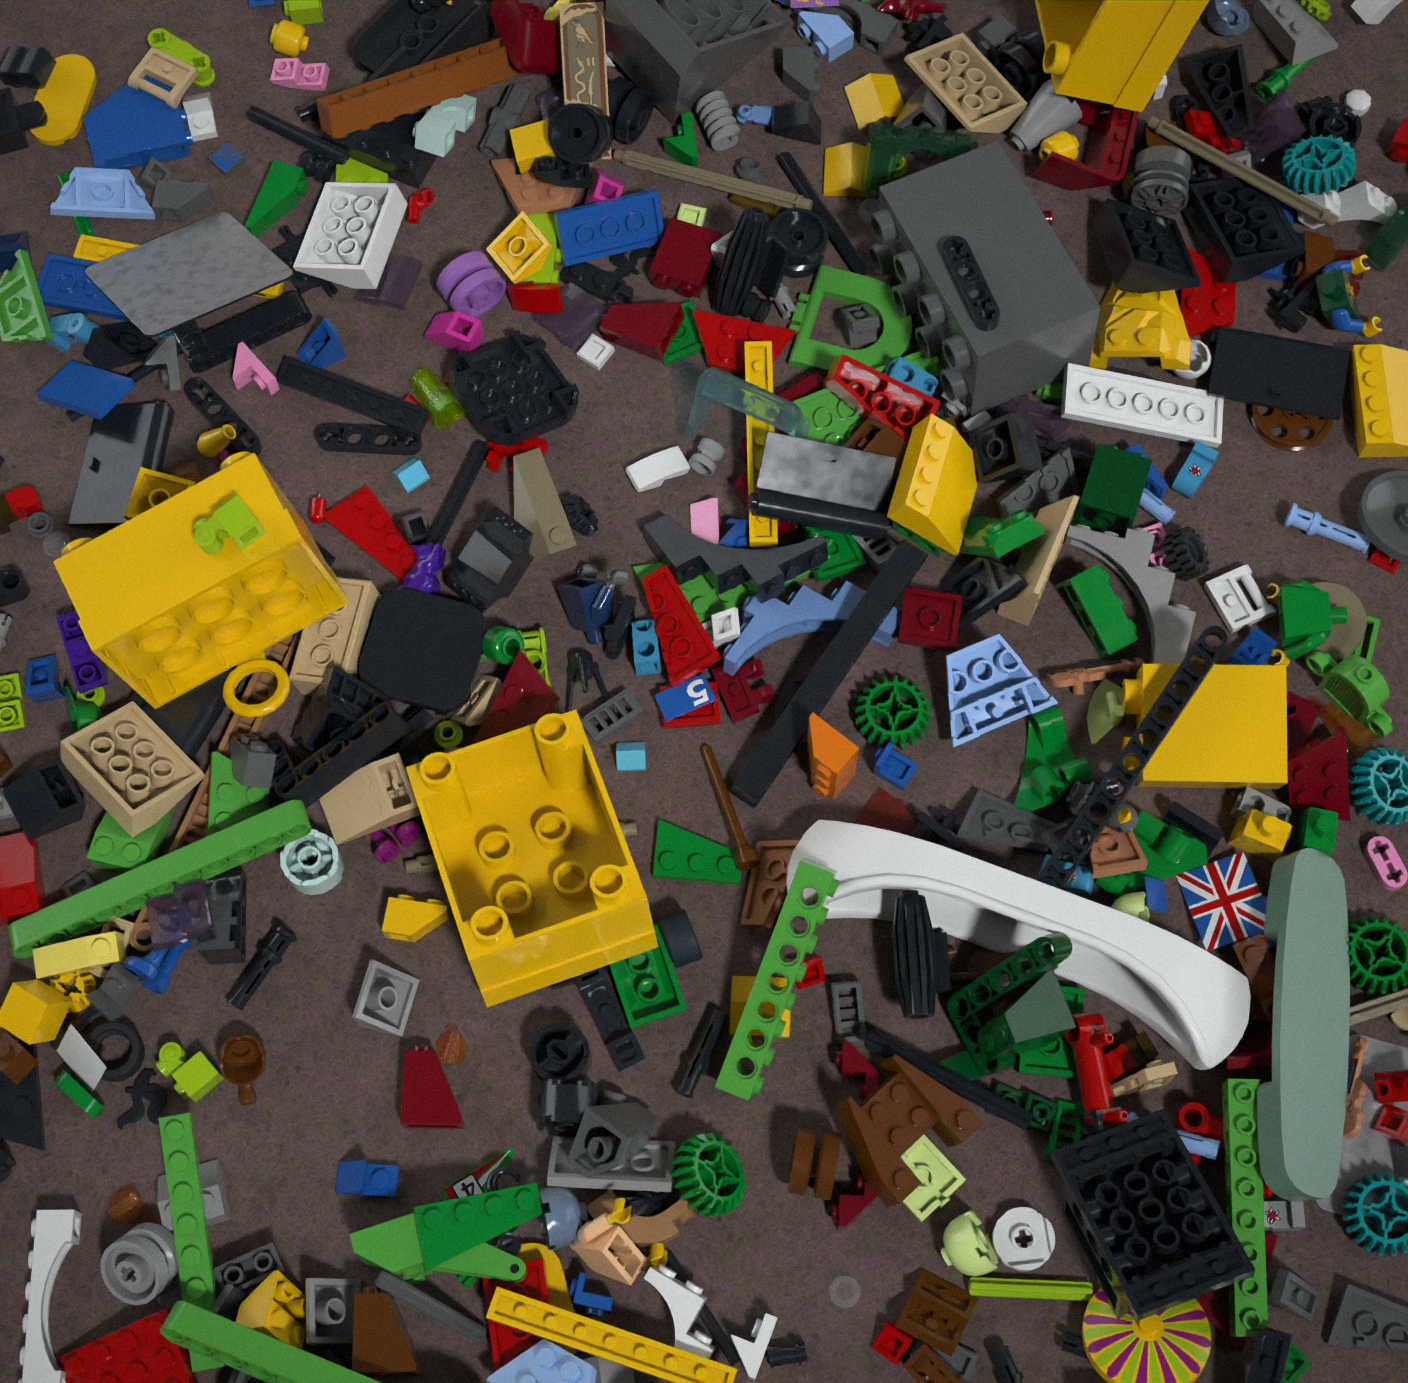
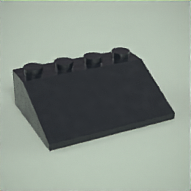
M419 112L397 116L390 122L374 124L367 130H357L348 133L344 138H332L325 131L321 135V138L346 149L350 158L385 172L389 178L417 189L420 188L438 156L415 148L413 128L415 123L424 117V114Z
M1238 177L1189 184L1188 202L1182 210L1223 284L1249 280L1305 252L1304 245L1275 197Z
M1107 198L1092 225L1114 284L1118 289L1140 294L1196 288L1201 285V280L1176 220Z

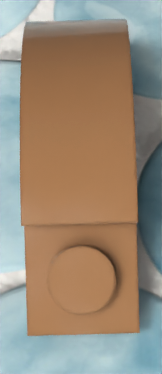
M609 1189L587 1205L586 1209L592 1219H596L605 1212L610 1214L617 1196L612 1189ZM680 1199L658 1215L650 1217L636 1215L631 1217L627 1223H613L620 1226L635 1246L650 1247L652 1244H663L678 1237L680 1232L675 1223L679 1221L681 1225L684 1224L696 1212L692 1208L687 1209L686 1199Z

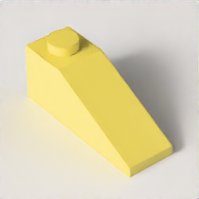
M116 931L32 949L36 979L112 966L119 962L123 964L126 960L123 933Z

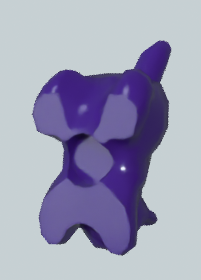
M432 542L419 546H411L416 553L417 562L406 576L403 584L396 590L413 589L439 596L441 585L436 574L442 569L446 557V550L441 549V543L434 545Z

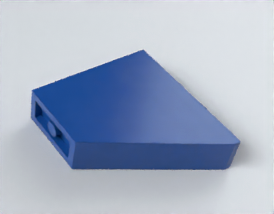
M148 75L143 78L169 92L173 89ZM128 83L83 116L95 168L129 169L145 166L150 156H153L159 162L191 156L189 146L194 144L190 129H184V125L188 124L185 109H179V105L174 109L166 105L165 101L141 89L135 90L129 87Z

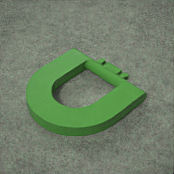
M825 265L818 267L810 295L800 293L799 302L796 305L798 311H794L791 323L793 324H790L789 329L795 330L797 336L788 364L792 367L827 375L833 360L842 354L873 369L888 364L899 356L903 358L910 344L912 319L911 315L902 317L898 312L892 296V287L872 277ZM823 297L853 305L866 303L879 316L882 323L883 332L879 340L868 348L852 350L810 339Z

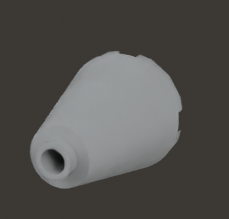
M1052 79L1046 80L1042 83L1010 132L1011 139L1009 141L1017 151L1023 150L1028 152L1040 145L1045 138L1077 123L1083 117L1082 111L1076 101L1070 103L1066 95L1055 93Z

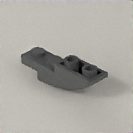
M271 1242L215 1267L214 1279L217 1298L227 1283H230L246 1294L256 1289L273 1271L285 1272L274 1243ZM181 1286L156 1297L161 1310L173 1308L177 1301H183Z

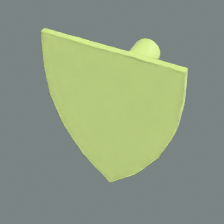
M1104 679L1096 688L1089 703L1087 723L1091 744H1096L1114 726L1120 725L1123 717L1126 715L1122 712V688L1107 679Z

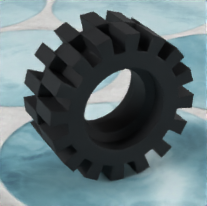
M1190 526L1183 527L1164 536L1165 540H1163L1162 544L1165 546L1163 547V552L1167 555L1165 560L1169 561L1170 565L1168 567L1170 570H1174L1173 573H1176L1175 577L1178 576L1180 581H1188L1207 573L1209 570L1208 564H1210L1209 559L1206 558V556H1209L1208 551L1204 550L1205 544L1204 542L1201 543V536L1199 534L1196 535L1194 528L1191 529Z

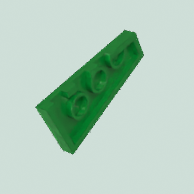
M802 526L805 541L818 535H822L827 541L828 561L812 568L815 583L864 569L867 562L852 535Z
M537 1182L414 1207L413 1213L424 1272L543 1214Z

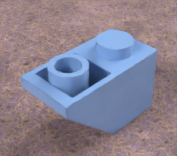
M807 11L798 13L797 30L799 35L804 40L807 39L812 44L815 53L819 57L823 56L828 63L853 48L854 32L839 15Z

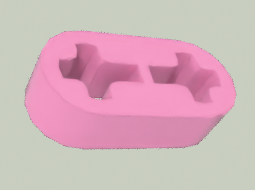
M1376 836L1370 839L1364 848V854L1378 882L1386 890L1395 891L1400 889L1406 883L1408 873L1395 847L1389 839L1383 836ZM1375 844L1379 848H1385V852L1382 854V856L1380 853H1373L1372 850L1376 847ZM1389 869L1392 874H1399L1396 882L1393 879H1387L1386 876L1390 873Z

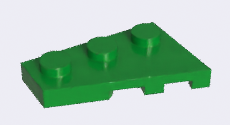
M660 819L658 820L653 878L741 885L742 871L737 868L734 860L736 856L734 850Z

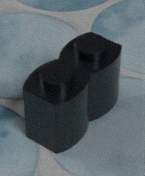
M23 46L8 47L0 61V80L4 85L15 88L26 86L33 89H42L45 87L57 62L51 56V53L43 47L28 49Z

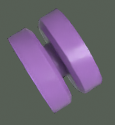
M471 251L454 259L444 268L436 283L438 291L445 300L450 302L453 311H459L474 318L479 317L498 304L507 288L506 281L498 271L493 269L492 263L481 251Z

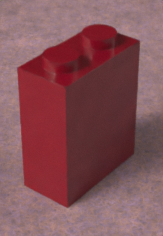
M671 217L649 270L650 283L661 290L670 289L679 292L684 297L700 299L715 263L711 246L721 239V232Z

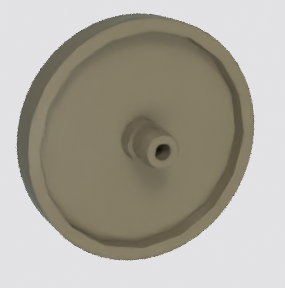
M1330 582L1313 583L1312 585L1320 588L1321 591L1329 593L1330 607L1347 608V623L1332 624V630L1328 639L1317 648L1300 657L1306 659L1314 651H1320L1321 653H1328L1335 661L1342 660L1352 654L1364 638L1367 624L1364 606L1351 590L1342 585Z

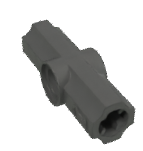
M519 83L510 84L500 106H496L493 109L489 120V129L480 145V152L485 154L486 157L501 159L511 139L509 130L521 127L522 114L531 98V91L525 88L524 85Z

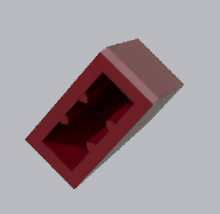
M681 303L614 304L601 317L600 330L606 341L662 361L685 315Z
M414 1046L413 1050H405L400 1124L404 1128L465 1129V1122L437 1053L431 1051L429 1046Z

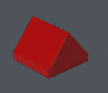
M820 955L803 961V964L808 966L802 981H796L799 990L826 981Z

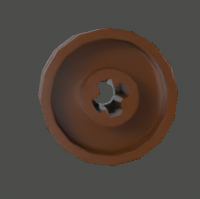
M799 1125L797 1141L792 1146L788 1173H791L788 1193L803 1196L807 1192L809 1177L815 1178L813 1187L814 1197L830 1201L842 1133L826 1130L822 1136L821 1147L815 1148L817 1135L815 1128Z

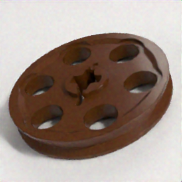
M1251 404L1250 418L1257 434L1269 445L1284 451L1297 452L1313 448L1324 440L1334 419L1329 418L1317 419L1313 415L1297 412L1291 416L1288 414L1289 411L1270 408L1272 411L1271 415L1263 416L1257 409L1260 405ZM1275 427L1282 428L1286 436L1283 438L1275 437L1271 429ZM1301 429H1308L1313 433V438L1309 440L1304 439L1300 436L1299 431Z

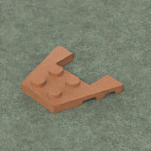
M515 158L491 160L492 171L494 174H497L500 185L507 191V197L518 215L522 211L526 214L554 213L573 208L581 192V188L562 187L540 181L535 178L534 172L516 175Z

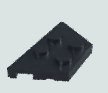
M979 556L944 581L941 592L963 596L957 633L1027 585V582L996 558Z
M20 1040L18 1043L38 1061L36 1044L29 1045ZM38 1064L17 1085L0 1070V1138L42 1151L46 1150Z

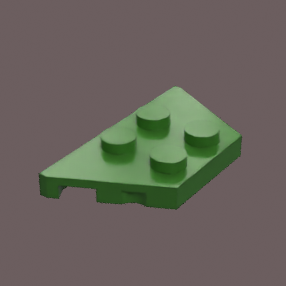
M19 249L15 253L18 260L12 270L6 269L0 280V335L2 342L19 344L52 340L54 337L28 252Z
M218 752L211 753L206 837L267 811L269 805V788L242 786L233 778L232 760Z

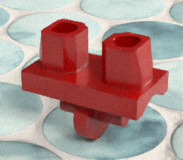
M1408 1069L1374 1073L1375 1089L1379 1104L1408 1101Z

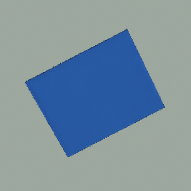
M1144 876L1148 909L1168 914L1164 881Z

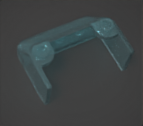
M715 367L706 369L699 376L685 437L690 439L708 422L713 401L783 430L789 436L807 439L810 422L808 417L795 403Z

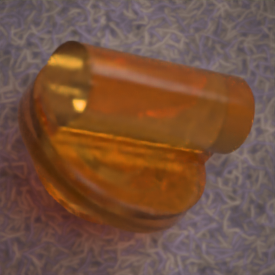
M451 1031L450 1035L440 1040L437 1052L441 1061L449 1065H455L465 1059L468 1053V1046L462 1038V1034Z
M124 1191L113 1198L111 1206L107 1211L113 1220L116 1219L122 1223H129L140 1215L142 1202L135 1192Z

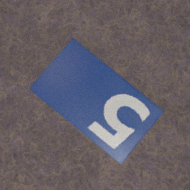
M704 673L681 683L675 688L671 687L654 695L666 722L716 701Z

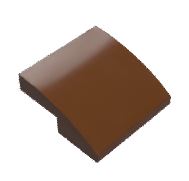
M922 1268L895 1327L952 1357L978 1298L971 1296L968 1292Z

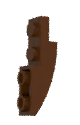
M1259 933L1232 947L1272 1027L1275 962L1262 935Z

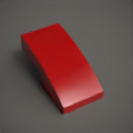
M526 281L516 284L508 283L507 285L513 310L528 313H558L563 311L564 306L558 283L535 285L534 281Z

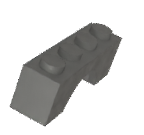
M839 0V6L794 8V15L796 16L802 11L839 15L841 19L849 21L858 29L861 38L860 47L880 57H883L897 36L899 20L890 14L877 11V9L872 8L869 4L861 3L858 0Z

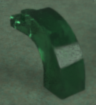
M1408 203L1386 222L1377 232V237L1361 254L1367 255V260L1381 272L1408 245Z

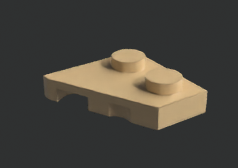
M1156 1060L1146 1064L1147 1068L1110 1085L1112 1097L1116 1098L1167 1085L1178 1074L1175 1063L1165 1064L1164 1060Z

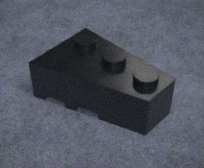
M227 870L201 883L203 906L201 910L198 951L210 965L246 963L247 877L242 870Z

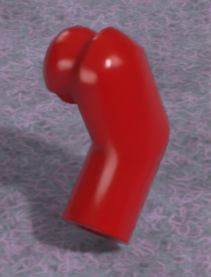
M424 188L409 198L406 218L409 224H418L420 221V211L433 203L435 193L432 189Z

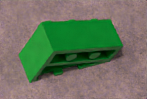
M1099 564L1077 572L1053 586L1057 592L1063 590L1071 602L1067 606L1071 613L1077 611L1084 624L1082 630L1100 657H1104L1135 642L1138 638L1135 634L1137 633L1135 624L1130 618L1126 617L1122 609L1123 602L1120 596L1114 593L1109 585L1110 577L1104 568H1100Z

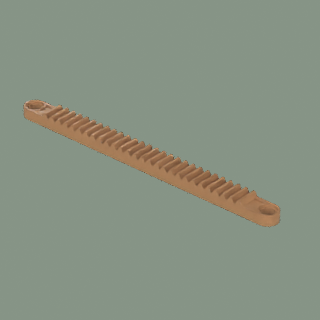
M302 630L265 649L267 660L277 662L286 669L288 674L292 669ZM254 672L240 702L254 705L267 701L274 695L278 687V679L271 673ZM234 713L216 752L232 760L230 749L231 737L241 738L242 734H251L259 737L260 733L264 730L265 723L269 719V714L263 717L247 718ZM210 766L168 854L206 837ZM187 888L141 908L129 935L130 944L137 952L145 955L151 952L161 934L160 926L162 922L178 906H181V901L186 896ZM145 931L152 932L153 941L147 946L139 945V935Z

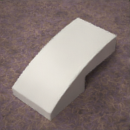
M675 446L650 455L628 466L625 471L637 492H642L661 486L666 479L687 474L690 466L679 446Z
M736 607L711 615V621L702 623L717 650L730 644L740 636L738 608Z

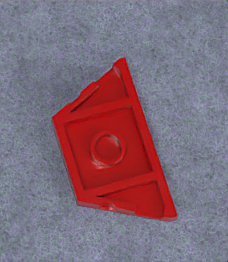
M1187 248L1201 280L1199 287L1180 289L1179 307L1190 338L1199 334L1201 336L1209 334L1212 330L1217 329L1219 325L1226 327L1233 325L1236 282L1223 284L1211 260Z
M694 310L692 314L693 322L696 323L701 346L706 353L705 359L708 368L745 375L744 342L772 341L773 363L795 335V330L698 310Z

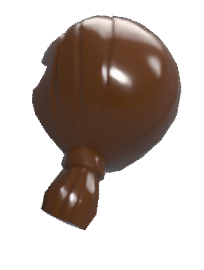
M237 1033L227 1038L221 1045L218 1053V1065L221 1074L228 1082L239 1085L240 1104L244 1106L255 1104L257 1096L252 1088V1082L259 1078L265 1070L266 1051L261 1041L255 1036Z

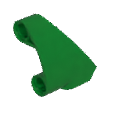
M1056 704L1030 714L1026 757L1021 784L1014 803L1015 808L1027 811L1037 810L1060 800L1064 796L1065 791L1070 790L1077 781L1083 784L1093 781V774L1089 763L1084 757L1077 759L1068 743L1064 719Z
M1143 809L1138 816L1137 826L1132 831L1148 861L1146 870L1097 878L1094 884L1119 898L1122 895L1146 887L1144 876L1164 880L1208 864L1206 844L1175 825L1171 824L1169 826Z

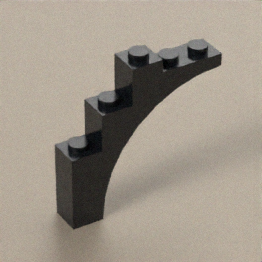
M669 514L644 525L647 545L662 565L668 566L678 585L704 574L716 591L722 594L745 583L761 604L786 592V581L794 579L798 575L828 561L827 541L822 535L780 548L755 550L731 548L696 537L682 528Z

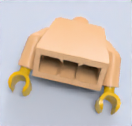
M617 1198L613 1203L610 1214L605 1212L596 1219L587 1221L579 1228L577 1237L570 1247L577 1252L593 1271L631 1286L640 1272L648 1270L647 1266L651 1265L657 1268L660 1264L665 1266L668 1251L664 1250L662 1243H655L650 1246L649 1256L645 1257L620 1226L613 1223H627L632 1210V1206L624 1208V1198Z

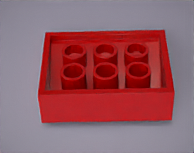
M23 832L0 837V925H5L47 907L37 840L35 838L28 841Z

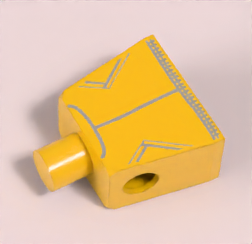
M1251 809L1237 818L1227 844L1274 864L1278 857L1285 854L1291 837L1292 825L1275 816Z

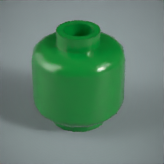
M493 627L485 633L482 640L483 653L487 659L495 663L512 664L519 650L524 651L523 637L513 628Z

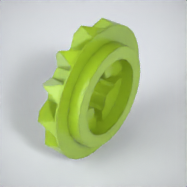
M1298 0L1307 11L1319 20L1327 21L1332 16L1331 8L1325 0Z

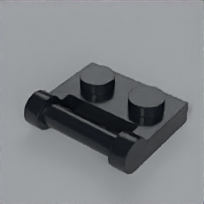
M625 594L623 602H617L612 618H614L613 624L605 630L607 644L604 653L610 660L617 659L621 655L632 627V621L635 619L636 597Z

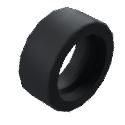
M108 1022L96 1027L87 1036L86 1043L97 1055L100 1043L111 1035H121L129 1040L131 1045L129 1060L118 1069L110 1070L106 1068L101 1079L109 1082H120L132 1077L141 1068L145 1058V1046L141 1037L128 1025L119 1022Z

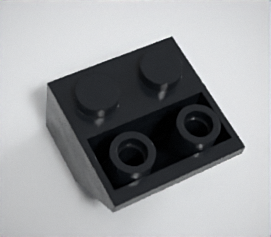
M60 757L32 767L2 790L6 802L28 841L75 823L83 818L86 804Z

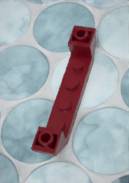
M843 1041L841 1050H836L835 1068H841V1077L865 1078V1081H859V1099H866L879 1087V1072L849 1041ZM858 1173L857 1191L863 1192V1196L839 1195L838 1203L832 1204V1222H838V1230H845L877 1197L866 1183L863 1173Z

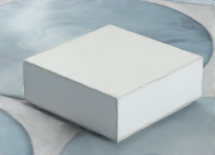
M592 333L576 354L579 359L599 371L615 352L614 346Z

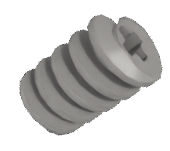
M713 91L701 97L695 104L696 113L699 115L707 137L711 141L712 148L722 151L734 147L739 141L737 135L740 133V127L736 124V118L732 116V110L728 108L729 103L725 100V94L722 91Z

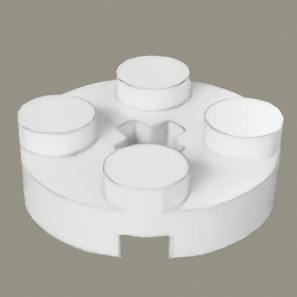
M1017 1207L1007 1211L996 1222L992 1231V1246L1004 1266L1016 1271H1032L1039 1268L1049 1259L1055 1247V1233L1047 1218H1044L1036 1210L1028 1207ZM1019 1231H1024L1026 1236H1031L1032 1241L1027 1243V1248H1022L1020 1243L1015 1242V1238L1019 1236Z

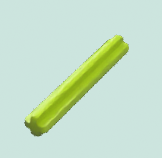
M970 1277L968 1284L971 1296L1090 1301L1093 1297V1286L1090 1282Z

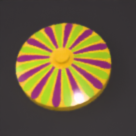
M1100 1288L1087 1305L1082 1324V1341L1090 1363L1108 1383H1193L1200 1376L1206 1365L1211 1348V1330L1206 1314L1195 1298L1136 1321L1132 1311L1117 1319L1102 1288Z

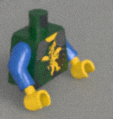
M1361 255L1352 260L1328 263L1325 265L1322 275L1316 277L1322 312L1332 328L1345 332H1363L1368 338L1381 332L1383 329L1375 326L1381 322L1379 317L1375 316L1365 323L1363 320H1360L1352 276L1350 274L1352 272L1357 275L1369 270L1370 267H1364L1362 264V260L1367 259L1368 256Z

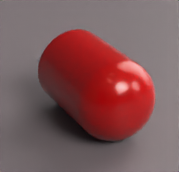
M320 494L318 497L310 499L309 520L313 524H321L325 521L324 514L326 512L327 500L320 498Z

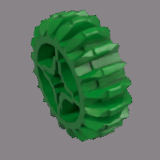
M895 674L890 682H888L886 676L881 677V684L873 679L870 684L871 688L864 687L862 689L863 696L857 697L856 703L859 706L855 707L854 714L859 716L856 718L855 723L858 726H862L860 729L861 735L869 734L867 740L869 744L877 739L879 740L878 748H883L884 743L888 744L890 742L894 746L898 744L899 748L903 751L906 748V741L909 745L914 746L916 745V738H924L925 733L923 730H929L930 723L927 720L932 718V712L928 710L931 707V702L924 700L927 695L925 691L917 692L919 688L918 683L909 686L908 677L903 679V683L898 682V676ZM890 695L887 702L878 703L877 706L872 705L878 698ZM899 696L906 698L914 708L911 705L902 703ZM893 703L894 710H897L894 723H892V716L890 715ZM872 717H874L876 720L884 722L887 726V730L878 726ZM915 720L910 727L897 731L899 724Z
M1374 914L1368 917V921L1364 917H1359L1357 924L1351 922L1348 925L1349 941L1346 943L1349 946V951L1347 954L1349 955L1350 981L1354 978L1357 980L1355 989L1359 990L1363 985H1366L1367 994H1372L1376 988L1380 996L1384 995L1387 990L1393 993L1398 990V986L1403 988L1408 984V939L1405 937L1408 933V928H1404L1401 931L1398 930L1399 920H1395L1390 925L1388 924L1387 916L1381 917L1378 922ZM1378 934L1382 938L1379 941H1372L1368 938L1364 940L1359 936ZM1391 943L1395 946L1398 956L1392 952ZM1382 945L1379 951L1381 953L1379 957L1381 958L1373 963L1375 959L1374 954L1376 953L1374 951ZM1356 953L1362 956L1364 960L1363 967L1359 963ZM1376 968H1382L1386 971L1390 969L1395 974L1377 976L1372 974V972Z
M702 1133L692 1136L683 1141L680 1148L674 1152L675 1159L670 1163L675 1169L670 1176L677 1181L673 1188H678L681 1192L679 1199H686L687 1209L695 1208L696 1215H705L706 1218L721 1217L735 1210L740 1205L739 1202L745 1198L744 1191L748 1187L743 1181L748 1176L742 1170L745 1162L739 1161L737 1157L739 1151L731 1149L732 1142L724 1143L722 1135L714 1136L713 1133Z

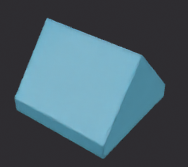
M415 457L392 472V475L407 493H410L430 479L421 461Z
M645 742L616 743L617 771L646 770Z

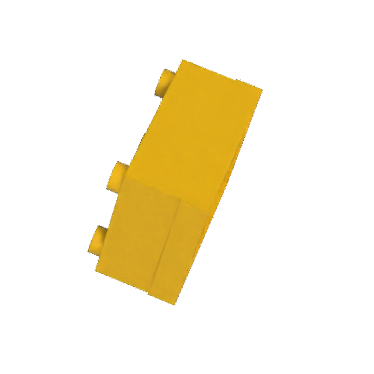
M1035 0L1045 45L1043 70L1045 73L1051 74L1056 94L1143 112L1209 0Z
M244 451L229 456L221 464V471L95 539L80 538L70 542L62 549V557L53 561L80 618L78 623L91 651L154 709L163 706L350 604L337 576L322 556L306 523L255 453ZM238 495L265 529L266 533L243 551L232 538L225 537L222 539L223 547L218 553L206 554L194 540V525L202 518L210 519L214 516L213 512L224 501Z
M576 709L564 714L550 713L544 715L537 723L449 753H432L426 756L422 762L406 767L470 966L487 1007L658 947L646 893Z

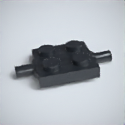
M284 226V229L282 227L279 230V234L282 235L286 243L272 250V252L292 269L293 276L289 280L297 291L303 294L312 288L321 286L329 297H333V294L336 295L338 289L331 281L294 270L293 265L306 232L295 236L288 226Z

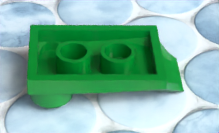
M1024 509L1012 512L1008 515L1009 518L1003 519L978 515L967 521L959 553L998 558L1045 533L1041 523L1035 522L1032 513H1025Z
M653 924L658 942L657 948L609 964L630 1030L674 1017L688 1010L659 924Z

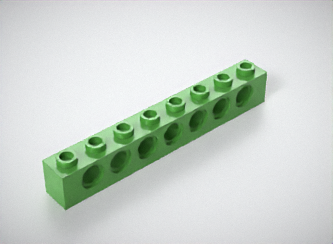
M806 858L800 860L716 1082V1088L747 1101L750 1100L753 1093L759 1095L765 1077L760 1076L764 1065L770 1066L776 1051L771 1048L775 1037L780 1039L786 1025V1021L781 1020L785 1009L791 1010L797 993L792 992L795 982L802 981L808 966L803 964L806 953H813L818 937L814 936L817 924L823 926L829 909L824 907L828 896L834 897L840 880L835 879L836 870ZM804 889H815L819 895L818 901L815 903L806 901L803 895ZM796 916L805 918L808 923L807 930H797L793 926V918ZM784 945H792L796 948L797 957L795 959H788L783 955L782 947ZM781 973L784 975L787 982L786 986L777 987L774 985L772 974ZM764 1001L773 1003L776 1013L774 1015L765 1014L761 1009V1003ZM758 1029L762 1031L765 1035V1042L757 1043L753 1041L751 1030ZM744 1057L750 1058L754 1062V1070L747 1071L743 1069L740 1059Z
M1227 1079L1222 1082L1226 1218L1255 1267L1254 1275L1228 1285L1230 1337L1257 1338L1260 1325L1268 1327L1263 1176L1260 1169L1257 1120L1259 1079Z

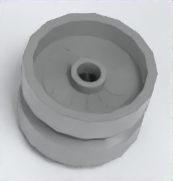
M141 1223L137 1224L106 1248L101 1258V1274L105 1285L111 1293L124 1303L132 1305L147 1304L178 1279L179 1269L174 1235L159 1224Z

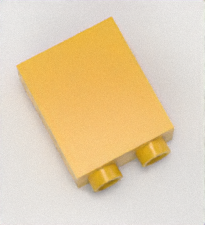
M1142 664L1137 671V679L1123 680L1122 712L1123 714H1137V728L1181 664ZM1189 664L1190 669L1194 672H1201L1205 669L1204 664ZM1214 665L1137 779V787L1244 789L1249 786L1253 789H1279L1287 784L1286 665ZM1176 684L1172 687L1174 694L1179 697L1188 694V689L1183 684ZM1160 708L1156 711V716L1161 721H1168L1172 718L1171 712L1166 708ZM1144 732L1139 736L1141 743L1146 746H1151L1156 742L1155 736L1152 733ZM1123 737L1122 750L1131 737ZM1126 757L1123 760V765L1128 770H1135L1139 767V762L1135 757Z

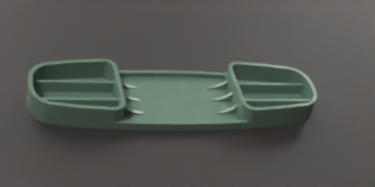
M1305 848L1280 856L1274 862L1264 923L1265 937L1269 944L1277 949L1273 997L1272 1081L1260 1084L1257 1090L1260 1169L1264 1181L1270 1190L1279 1197L1291 1202L1323 1199L1331 1195L1336 1188L1341 1160L1348 1080L1350 965L1349 955L1347 954L1349 946L1346 943L1349 941V935L1347 933L1348 912L1345 880L1341 869L1332 858L1312 848Z

